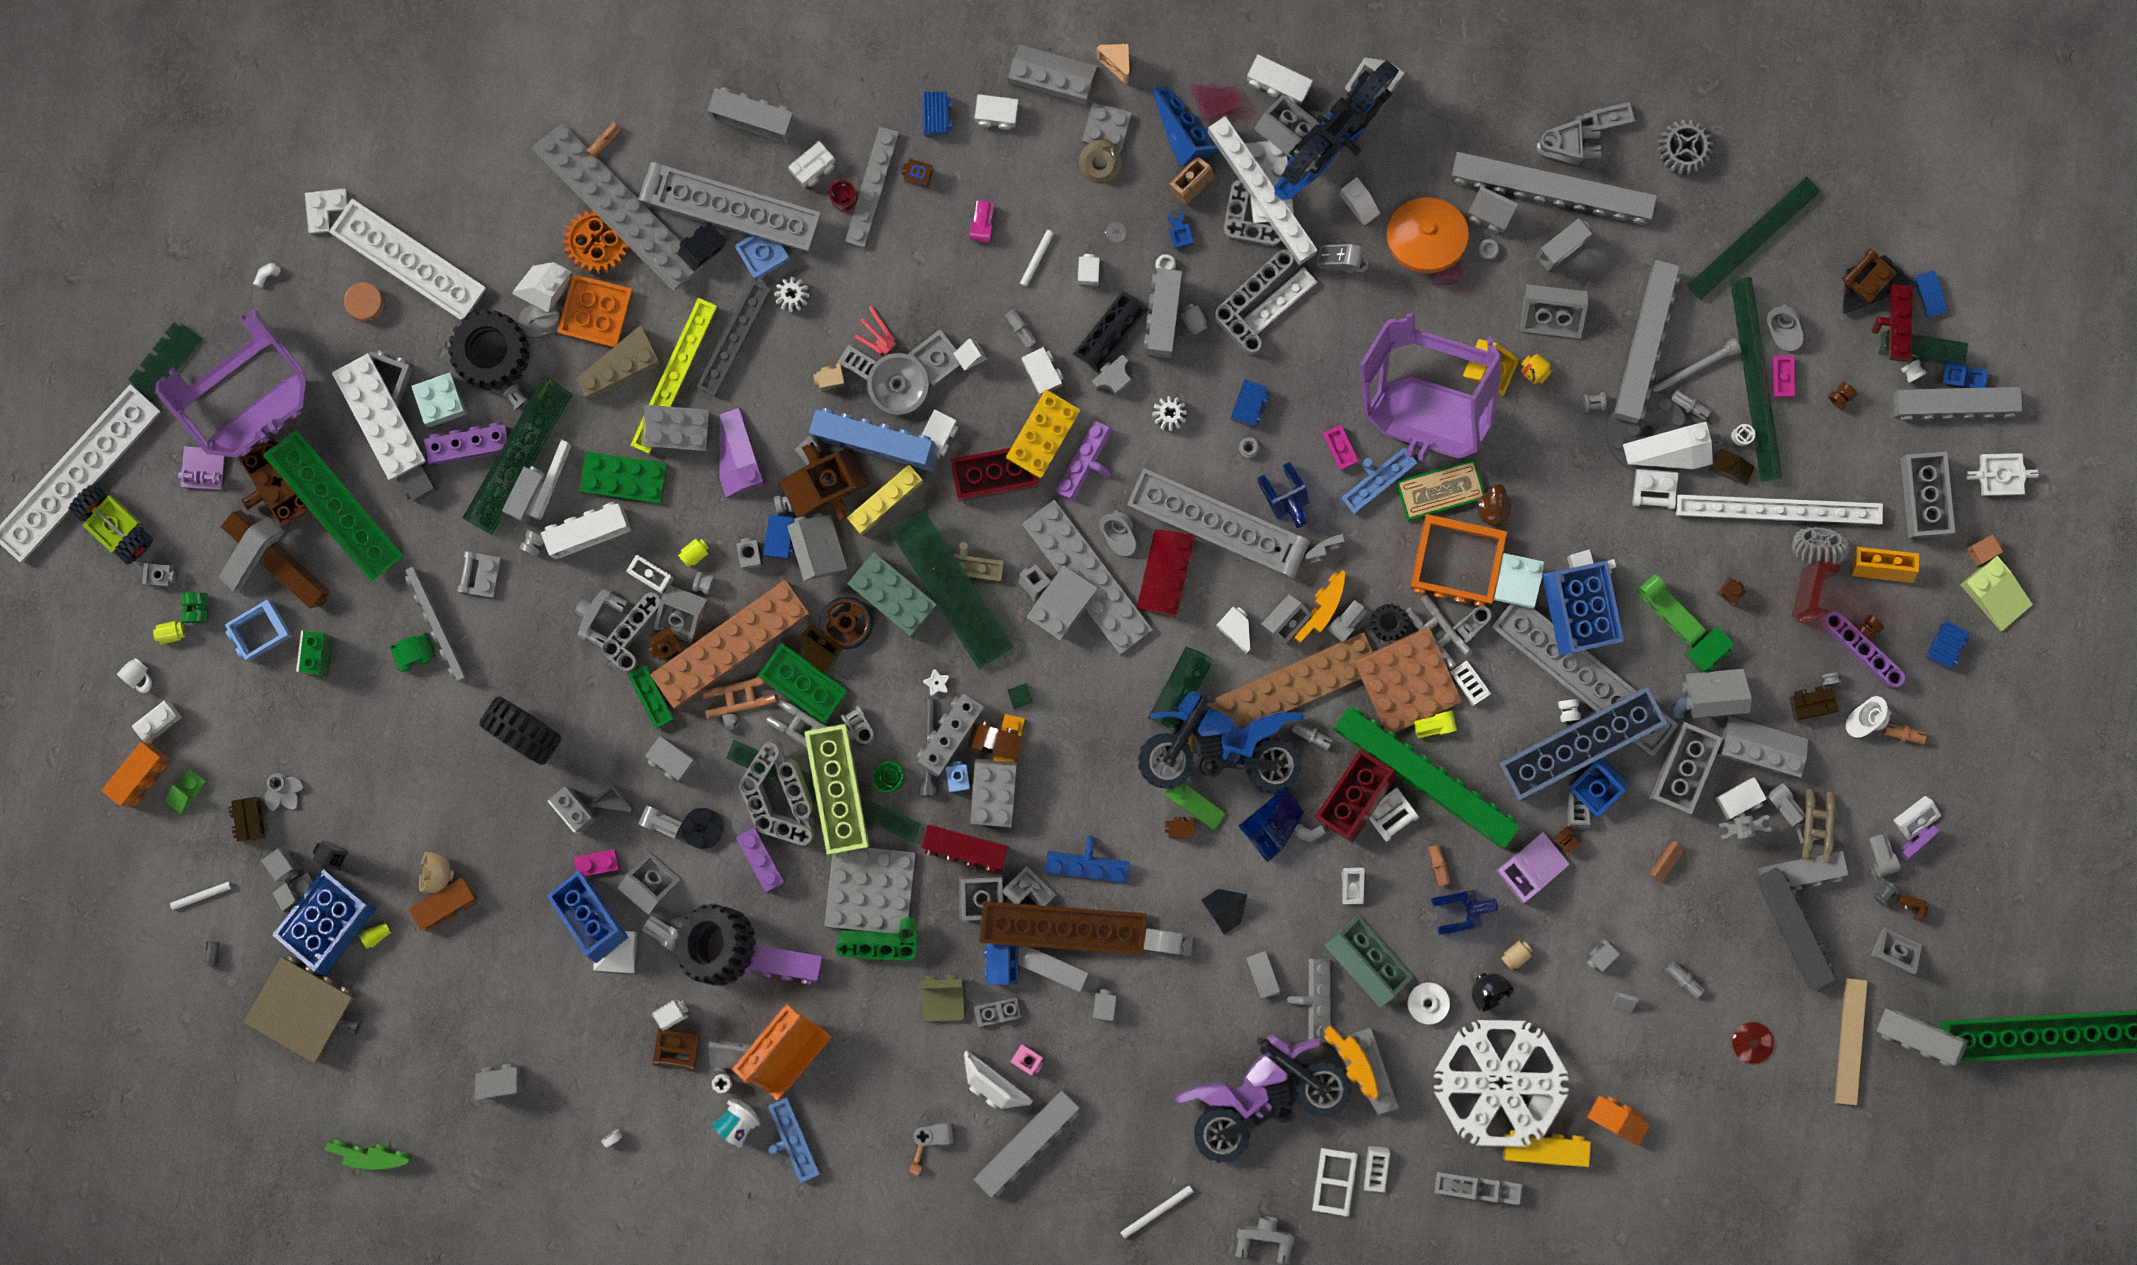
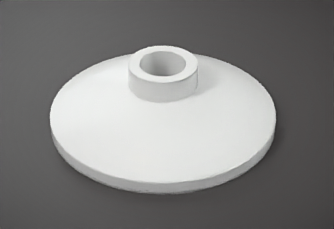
M1422 983L1416 986L1409 995V1011L1417 1021L1423 1024L1438 1023L1449 1011L1450 1001L1448 994L1441 986L1435 983ZM1425 1000H1431L1432 1005L1426 1007L1424 1005Z

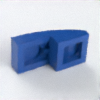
M1933 270L1914 276L1915 282L1918 285V296L1922 299L1925 316L1932 317L1947 312L1936 272Z
M1946 363L1943 384L1959 388H1986L1988 370Z

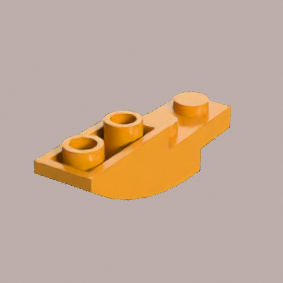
M1343 570L1339 574L1335 572L1328 580L1330 585L1326 589L1322 587L1315 594L1317 599L1314 603L1320 608L1319 610L1314 608L1311 611L1312 616L1309 618L1310 620L1305 625L1303 624L1295 633L1296 636L1293 639L1299 644L1312 629L1320 634L1334 614L1344 587L1345 572Z
M1332 1025L1328 1026L1324 1030L1326 1033L1324 1038L1332 1046L1334 1044L1337 1045L1340 1049L1338 1053L1345 1061H1351L1346 1067L1348 1070L1346 1074L1354 1083L1358 1081L1362 1085L1361 1091L1368 1098L1372 1096L1375 1100L1378 1097L1377 1082L1365 1052L1352 1035L1344 1039Z

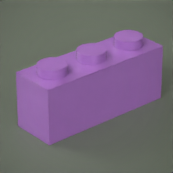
M755 828L736 837L765 892H769L786 883L761 835Z

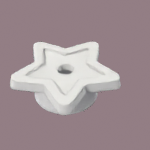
M934 669L931 677L923 680V683L930 687L931 696L938 691L948 692L945 683L949 679V675H940Z

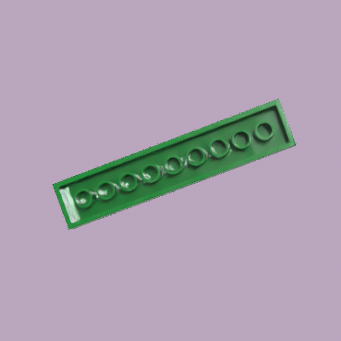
M1348 707L1332 728L1333 731L1357 748L1393 769L1398 777L1499 848H1505L1519 829V826L1516 825V819L1508 814L1502 815L1499 813L1500 808L1493 803L1486 804L1482 801L1483 796L1474 790L1469 792L1465 789L1466 784L1459 779L1452 780L1449 778V773L1440 766L1437 768L1432 766V761L1423 754L1420 756L1415 754V749L1406 742L1404 744L1398 742V737L1390 731L1384 732L1381 730V725L1375 720L1370 719L1368 721L1363 717L1364 713L1358 708L1353 707L1351 709Z
M2137 1009L1939 1020V1028L1968 1041L1960 1062L2137 1053Z

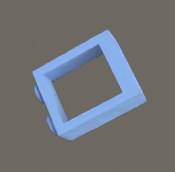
M268 599L225 624L228 629L225 631L226 635L238 647L236 648L237 654L241 659L244 658L247 661H252L292 637L274 603ZM266 612L279 636L250 652L237 628Z

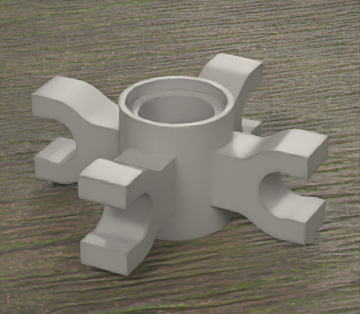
M1752 815L1734 818L1735 824L1720 823L1719 828H1728V833L1721 835V839L1729 838L1732 834H1737L1738 839L1756 836L1755 830L1772 831L1771 827L1765 828L1762 826V821L1768 820L1769 815L1762 816L1753 821Z

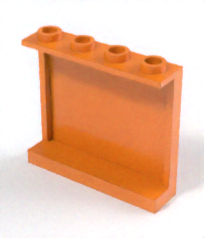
M786 1004L732 1070L748 1084L752 1082L779 1101L832 1037L818 1024Z

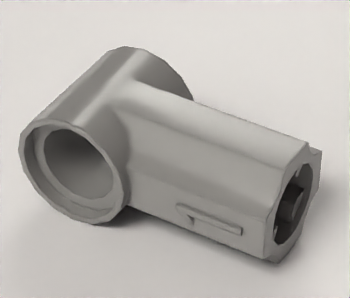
M1354 600L1327 630L1343 643L1368 611Z
M1783 783L1765 796L1771 806L1782 814L1791 827L1806 817L1805 813L1794 801L1791 791Z
M646 805L638 823L650 830H657L675 839L682 826V822L664 815L662 811Z
M1887 833L1868 838L1875 858L1874 867L1878 876L1883 877L1899 872L1900 864L1897 856L1893 854Z
M651 915L642 931L657 939L662 946L675 953V950H677L675 939H678V929L668 926Z

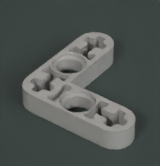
M1240 180L1235 181L1231 186L1224 224L1225 236L1230 239L1261 245H1278L1281 241L1279 236L1274 241H1270L1268 236H1264V240H1260L1262 229H1265L1264 234L1268 235L1272 231L1275 232L1272 226L1244 221L1249 192ZM1242 185L1246 192L1243 191L1240 200L1236 199L1238 192L1234 188ZM1234 204L1242 207V212L1238 215L1231 212V206ZM1234 224L1236 229L1242 230V225L1246 226L1244 236H1240L1241 231H1235L1234 234H1231L1227 227H1231ZM1251 227L1256 228L1259 232L1255 238L1247 235V230Z

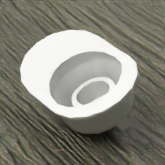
M1875 696L1856 708L1846 720L1847 732L1851 736L1859 738L1868 735L1872 731L1885 728L1892 714L1888 709L1886 701L1882 697Z

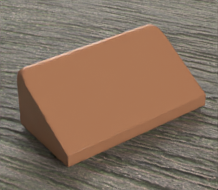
M1671 841L1649 875L1662 883L1684 852L1683 847L1677 841Z

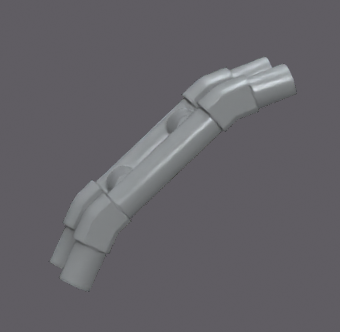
M1424 595L1421 601L1433 616L1431 620L1424 624L1411 607L1406 609L1405 613L1418 631L1429 627L1431 630L1440 624L1446 634L1438 640L1435 639L1445 664L1452 669L1456 663L1442 648L1445 644L1452 640L1465 656L1470 655L1472 650L1456 631L1452 629V626L1440 613L1429 596Z
M782 698L779 699L777 705L795 716L789 727L772 716H769L766 720L769 725L806 748V738L796 732L802 721L812 727L811 730L827 728V726Z

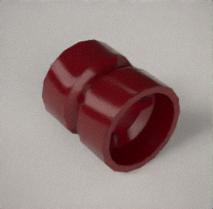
M838 180L831 185L829 196L832 205L837 210L843 212L854 208L857 203L854 186L847 180Z

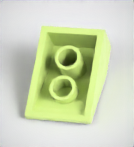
M1998 556L1988 560L1960 584L2000 631H2003L2033 605L2012 572Z

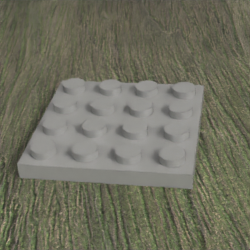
M866 847L832 853L824 926L898 933L900 920L909 916L916 853Z

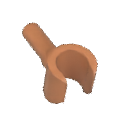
M920 1145L909 1168V1171L915 1176H918L923 1166L918 1164L923 1151V1146Z

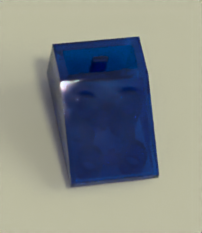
M1285 787L1238 825V827L1266 862H1269L1284 849L1304 811L1287 787Z

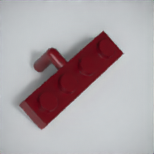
M1891 285L1890 318L1878 317L1871 329L1873 334H1878L1883 325L1889 326V360L1910 362L1912 286Z

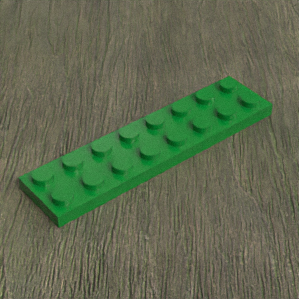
M297 430L263 455L370 582L374 581L403 557Z

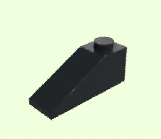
M321 841V843H317L313 850V860L324 869L340 870L348 851L328 841Z

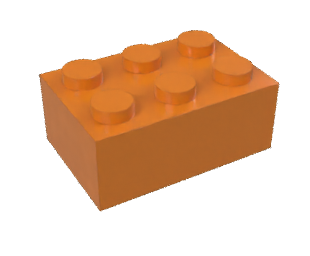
M140 742L101 791L119 806L135 807L142 800L143 797L141 795L145 790H150L156 782L154 779L158 774L166 771L169 766L167 763L171 759L154 745Z

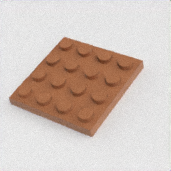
M1429 627L1354 660V664L1384 732H1398L1413 725L1414 721L1426 719L1462 702Z

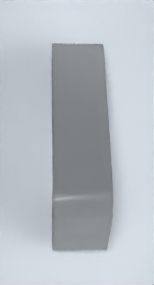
M269 517L252 525L243 535L219 575V579L233 592L238 591L247 581L266 548L279 540L284 530Z
M655 593L645 594L602 645V653L625 672H633L638 667L637 658L627 648L657 614L661 598ZM650 598L652 600L655 599L656 606H649L648 600ZM641 608H646L650 613L647 614V612H645ZM637 613L644 615V620L641 623L634 622V616ZM626 628L629 629L631 632L629 638L622 639L621 631ZM611 644L617 646V651L613 655H609L607 652V648ZM631 657L633 661L632 666L624 668L623 660Z

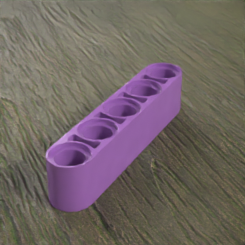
M1831 612L1822 618V627L1883 685L1888 688H1895L1904 683L1905 675L1903 671L1842 614ZM1830 616L1836 618V627H1832L1829 624ZM1845 631L1851 632V641H1847L1844 638ZM1860 645L1866 646V655H1862L1859 652ZM1875 659H1879L1882 662L1880 670L1874 666ZM1891 673L1896 674L1898 678L1896 684H1893L1889 679Z

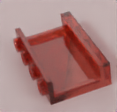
M1818 561L1802 569L1791 617L1797 618L1796 621L1809 624V622L1829 614V610L1818 607L1824 580L1838 574L1840 565Z

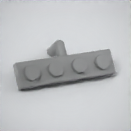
M1309 959V996H1289L1287 998L1289 1004L1309 1005V1040L1320 1038L1322 1042H1328L1324 1038L1326 1035L1324 1030L1330 1026V959Z

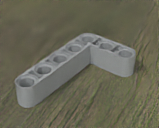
M1288 250L1279 251L1216 309V322L1247 355H1256L1260 351L1262 342L1260 337L1239 315L1292 267L1294 257ZM1285 256L1289 259V264L1282 265L1278 259ZM1271 270L1275 276L1268 279L1264 276V271ZM1257 284L1260 290L1252 292L1249 290V285ZM1241 297L1244 299L1245 304L1237 306L1234 303V299ZM1227 311L1230 317L1223 320L1219 317V313ZM1239 325L1244 329V332L1239 335L1235 334L1233 327ZM1253 340L1258 344V347L1256 349H1249L1246 343Z

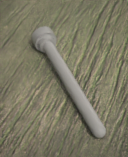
M1734 338L1727 341L1723 349L1652 386L1651 391L1658 393L1727 355L1730 357L1740 354L1741 348Z

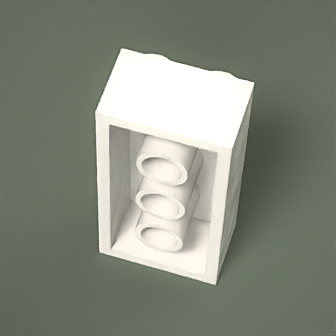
M611 502L603 505V509L599 511L593 509L583 513L584 516L578 519L571 517L564 520L562 525L557 526L553 524L545 527V531L541 532L549 556L557 560L632 531L624 508L618 503Z

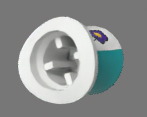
M729 1099L727 1102L730 1105L727 1108L728 1110L712 1123V1127L726 1141L734 1146L742 1147L750 1129H754L756 1125L759 1127L761 1123L758 1115L749 1104L742 1100Z

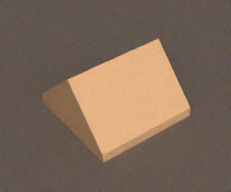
M1128 44L1099 45L1097 47V59L1127 85L1129 83Z

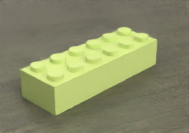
M843 724L804 732L827 854L869 847L847 725Z

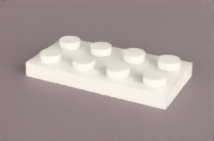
M1270 141L1245 143L1272 185L1275 186L1286 169L1288 163L1287 154ZM1250 195L1253 223H1269ZM1292 198L1284 200L1293 214Z

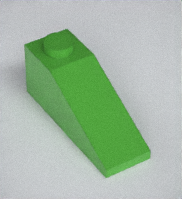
M1185 783L1180 784L1176 788L1167 789L1164 794L1165 797L1212 830L1216 829L1226 814Z

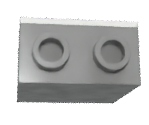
M564 786L548 800V803L574 833H582L597 820L570 787Z

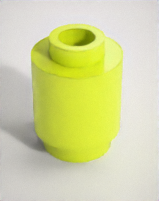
M695 538L681 550L678 556L689 568L691 565L695 566L709 554L706 551L709 547L702 539L698 541Z
M177 621L158 624L156 629L153 630L155 641H159L161 645L181 641V638L186 637L183 623Z

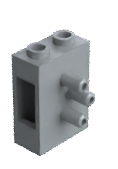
M822 513L810 516L809 519H806V516L794 519L793 524L787 526L803 581L836 575L847 569L831 514L822 516Z
M1744 669L1686 674L1685 682L1682 683L1683 695H1687L1686 707L1687 710H1691L1692 718L1750 713L1752 697Z

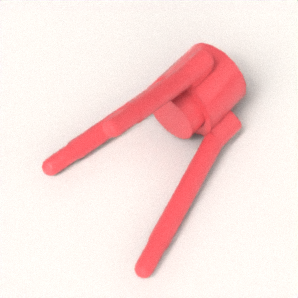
M871 306L869 309L885 335H880L862 318L861 322L877 338L875 342L877 346L859 335H855V338L874 349L879 355L883 353L886 356L896 346L895 338L890 334L877 312Z

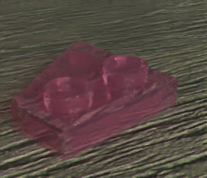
M1190 84L1204 122L1242 108L1235 87Z

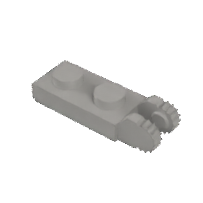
M1631 102L1593 110L1590 113L1575 117L1576 120L1581 119V122L1592 119L1593 125L1590 126L1599 125V131L1635 123Z

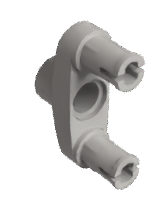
M606 587L598 593L592 602L582 597L574 611V614L583 618L577 638L583 641L587 640L602 648L603 643L597 640V638L605 642L608 637L591 629L595 617L602 605L607 604L622 612L624 607L617 603L625 606L627 601L614 595Z
M1260 1216L1258 1226H1242L1237 1229L1236 1237L1238 1238L1235 1256L1241 1257L1243 1250V1258H1248L1250 1241L1253 1239L1278 1242L1277 1262L1283 1263L1284 1257V1263L1290 1264L1291 1249L1295 1243V1236L1277 1229L1278 1219Z

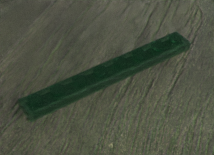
M1808 177L1804 178L1693 279L1687 287L1701 301L1810 202L1820 190Z

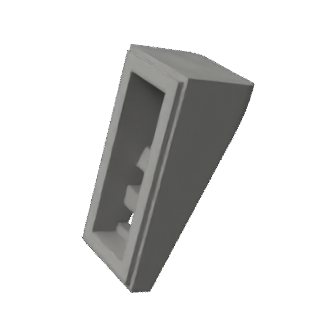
M848 345L838 363L867 381L868 375L865 373L870 365L873 366L876 361ZM852 352L854 355L849 361V363L845 362L849 354ZM860 357L861 359L859 360L857 365L853 367L852 364L854 363L856 358ZM866 361L867 364L865 365L863 370H858L862 363Z
M1568 789V826L1571 829L1587 830L1591 825L1590 810L1585 805L1574 804V802L1581 801L1576 796H1573V793ZM1574 810H1584V813H1574Z

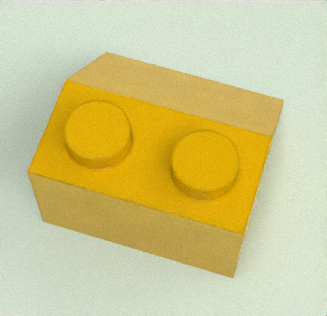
M1479 339L1475 347L1488 351L1487 341ZM1493 342L1495 349L1498 350L1501 357V380L1498 395L1504 396L1520 359L1499 344ZM1469 361L1463 377L1478 386L1488 367Z

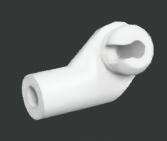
M269 263L261 267L253 284L263 288L268 276L279 275L280 267L276 266L275 263Z

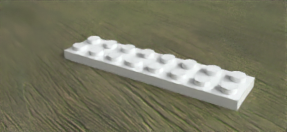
M353 199L350 200L329 231L332 235L460 320L469 316L487 289Z

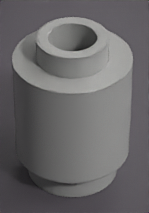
M1190 304L1182 309L1183 313L1180 316L1189 332L1192 331L1193 335L1208 328L1206 325L1207 321L1198 305Z

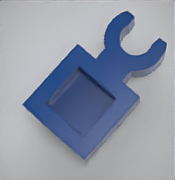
M1179 211L1180 218L1178 220H1174L1171 213L1168 215L1169 222L1174 226L1169 228L1173 249L1193 244L1189 224H1182L1184 219L1182 211Z

